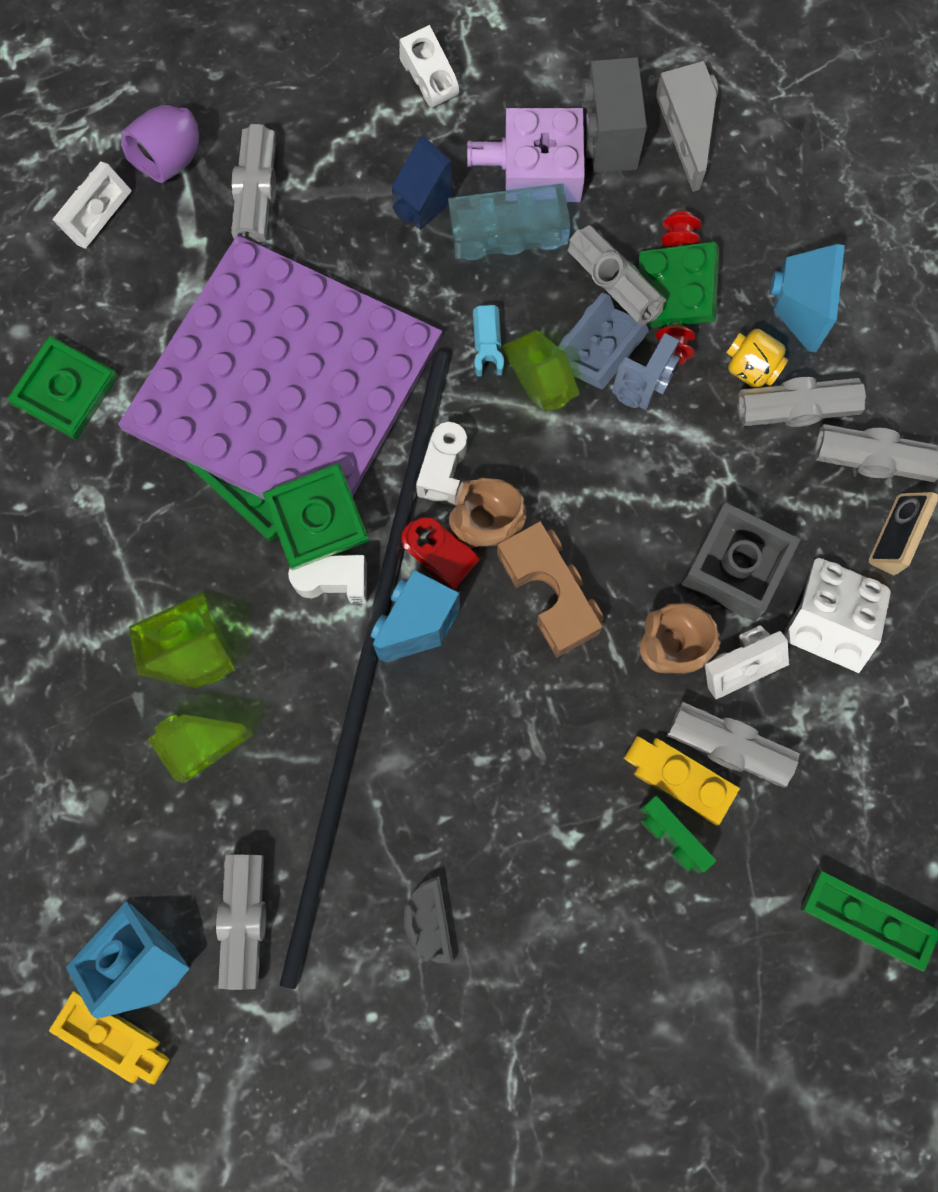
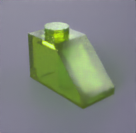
M537 329L502 346L528 396L544 412L559 409L565 406L568 400L580 395L566 353Z
M182 714L180 717L172 715L161 721L154 728L157 733L147 740L174 780L185 784L252 737L253 734L249 728L240 723Z

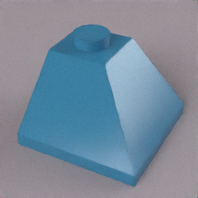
M835 244L787 257L780 272L774 271L772 275L770 295H775L774 311L809 352H817L837 321L845 245Z
M127 901L66 966L90 1014L97 1019L160 1003L169 991L178 985L181 978L190 969L176 947Z

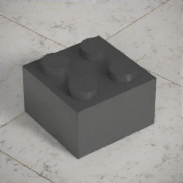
M638 57L591 61L589 78H583L582 80L583 101L579 103V108H583V125L586 124L587 135H584V158H591L592 173L637 170L647 129Z
M725 502L710 526L681 585L755 622L766 611L801 539Z

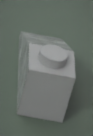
M704 61L661 73L656 92V98L693 192L700 190L706 172L715 102L718 97L716 78L714 75H709Z

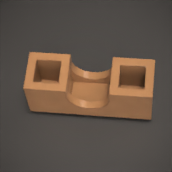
M540 521L497 544V556L516 589L530 581L539 580L548 583L555 590L557 595L556 604L538 615L537 625L556 658L599 635L603 628L600 622L604 620V617L597 603L593 599L587 601L582 593L580 586L583 585V581L573 564L567 566L559 552L563 551L557 535L552 529L546 531Z

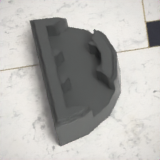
M438 876L423 882L411 894L404 910V929L409 943L422 956L436 963H454L440 877Z

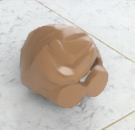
M479 478L478 480L464 481L460 484L456 493V506L450 513L449 527L454 537L462 541L469 548L497 546V544L521 532L526 519L524 498L518 489L499 479Z
M690 603L668 604L661 609L652 611L646 618L645 633L640 642L642 659L651 670L657 673L681 674L694 672L702 668L719 649L721 642L717 624L710 614Z

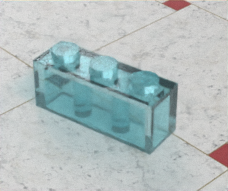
M564 183L448 198L449 221L455 259L477 260L485 255L496 253L515 255L523 250L534 248L553 250L561 245L568 244L571 225Z

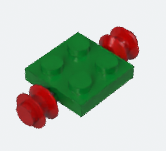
M677 211L664 219L662 226L668 233L663 235L662 244L667 248L640 251L639 255L640 274L666 299L663 306L664 311L655 321L646 323L647 327H664L656 332V338L659 341L664 333L679 340L674 353L675 356L680 358L677 365L684 364L687 359H690L695 354L694 349L687 345V343L695 339V332L684 325L716 322L719 247L716 242L700 244V236L695 232L701 228V221L688 211Z

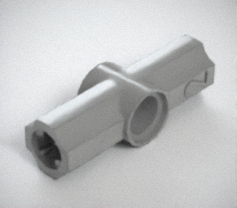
M250 124L248 128L242 129L239 165L234 166L232 172V195L235 203L231 233L233 239L239 235L256 244L266 241L270 203H274L276 196V175L273 168L276 135L275 131L266 128L264 125Z
M591 225L578 229L569 239L570 245L567 251L592 275L594 282L604 288L640 325L644 326L650 321H655L664 311L663 306L666 299L640 274L637 267L627 261ZM619 270L618 275L613 279L614 274Z
M799 377L790 379L780 386L743 389L738 394L739 418L743 426L786 422V425L790 427H802L817 423L822 418L861 415L865 410V387L859 378L816 382V379L813 377Z
M823 424L820 428L814 451L816 461L858 468L860 474L872 478H889L897 475L930 482L938 480V445L902 439L898 432L887 428H870L865 431H858Z
M684 702L680 704L674 715L667 734L668 737L707 753L710 760L724 767L739 772L745 770L783 788L787 787L799 763L800 753L759 736L758 731L753 727L731 718L720 719Z
M225 855L223 901L219 903L216 919L217 939L221 941L218 989H257L260 967V941H263L266 929V905L262 901L264 856Z

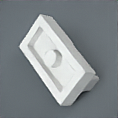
M101 161L88 174L89 176L81 186H78V190L72 194L52 219L78 246L85 249L131 192V189L109 164Z
M759 625L739 635L740 648L730 653H722L711 662L705 664L708 689L715 699L721 698L789 665L788 640L781 631L770 635Z

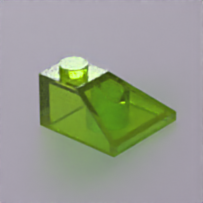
M204 593L198 594L129 626L135 667L141 676L198 688L207 683L217 682L227 674L235 671L230 650Z

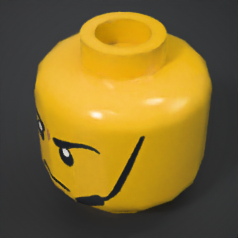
M758 328L750 331L747 336L739 333L726 352L732 357L728 369L731 374L753 388H760L764 384L771 386L788 362V359L784 357L785 345Z

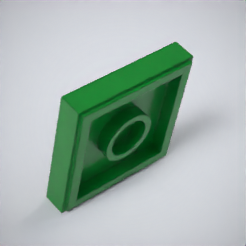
M49 336L7 398V401L77 441L119 376L109 367Z
M339 463L262 492L292 571L370 541Z

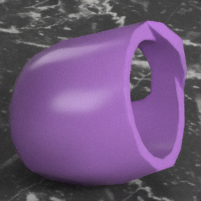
M169 105L154 107L139 116L121 132V146L126 159L137 170L147 174L159 183L165 182L190 164L198 150V123L192 112L187 108H177ZM137 141L147 150L154 162L144 156L137 145Z

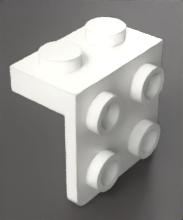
M817 558L811 565L802 602L785 628L784 636L788 643L859 673L881 643L891 591L877 580L864 577L843 568L837 563Z

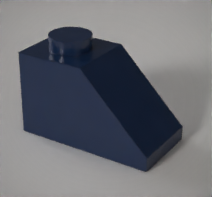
M424 136L416 142L392 185L393 210L403 222H411L421 231L453 202L451 160Z

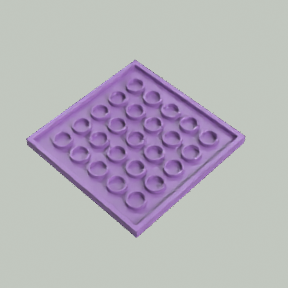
M238 235L118 425L122 431L183 461L185 460L198 466L220 479L222 478L226 482L263 500L262 492L337 463L342 468L353 496L442 339V331Z

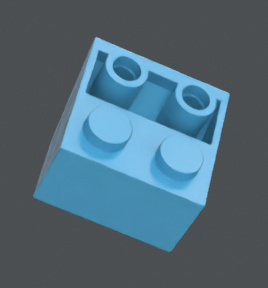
M413 570L408 580L402 578L392 594L391 600L395 604L388 617L382 614L371 633V637L375 639L373 647L378 658L384 662H389L441 646L460 611L459 593Z

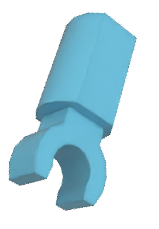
M495 305L477 306L473 310L474 344L476 351L479 352L475 357V373L477 376H482L483 363L492 361L497 366V375H502L504 371V358L498 351L501 348L499 309Z

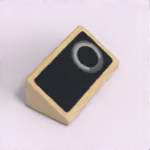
M934 492L903 493L896 497L869 557L871 565L892 575L900 573L910 565L938 502V494Z

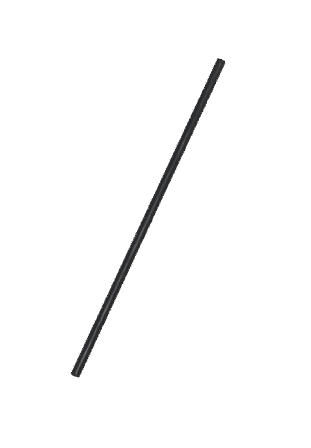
M435 351L279 984L290 989H296L377 658V653L373 647L375 639L371 637V633L382 614L387 616L403 551L401 533L410 522L417 493L416 484L427 452L450 355L443 351Z

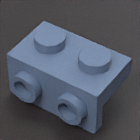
M601 293L595 302L588 306L584 315L570 333L563 337L557 348V353L566 373L603 390L617 373L623 357L628 358L649 330L647 324L642 326L631 315L615 309L610 295Z
M664 333L646 367L627 357H623L619 364L612 393L617 395L620 402L632 408L640 407L647 410L656 392L664 394L680 360L679 357L674 355L679 340Z

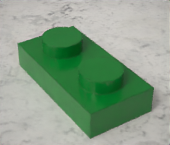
M657 796L650 798L639 809L645 816L641 820L645 828L658 840L663 836L675 848L670 854L687 872L693 868L697 873H704L716 862V859Z

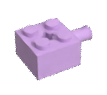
M506 108L505 138H502V142L468 141V167L502 166V170H505V202H581L584 184L583 108Z

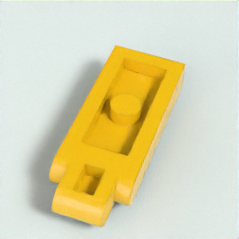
M636 737L624 757L626 761L638 767L634 773L635 776L716 826L720 825L740 790L739 787L657 738L650 744L646 740Z
M78 990L72 992L49 1029V1032L131 1083H136L140 1077L146 1082L155 1085L170 1060L167 1056L156 1050L160 1043L156 1038L119 1015L115 1014L99 1019L93 1017Z

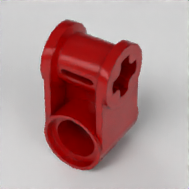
M425 517L412 521L404 527L401 533V543L406 552L423 565L435 580L452 590L457 588L480 560L466 544L455 538L439 522L432 518ZM426 529L429 532L426 535V540L429 544L418 545L416 541L419 535L415 531Z

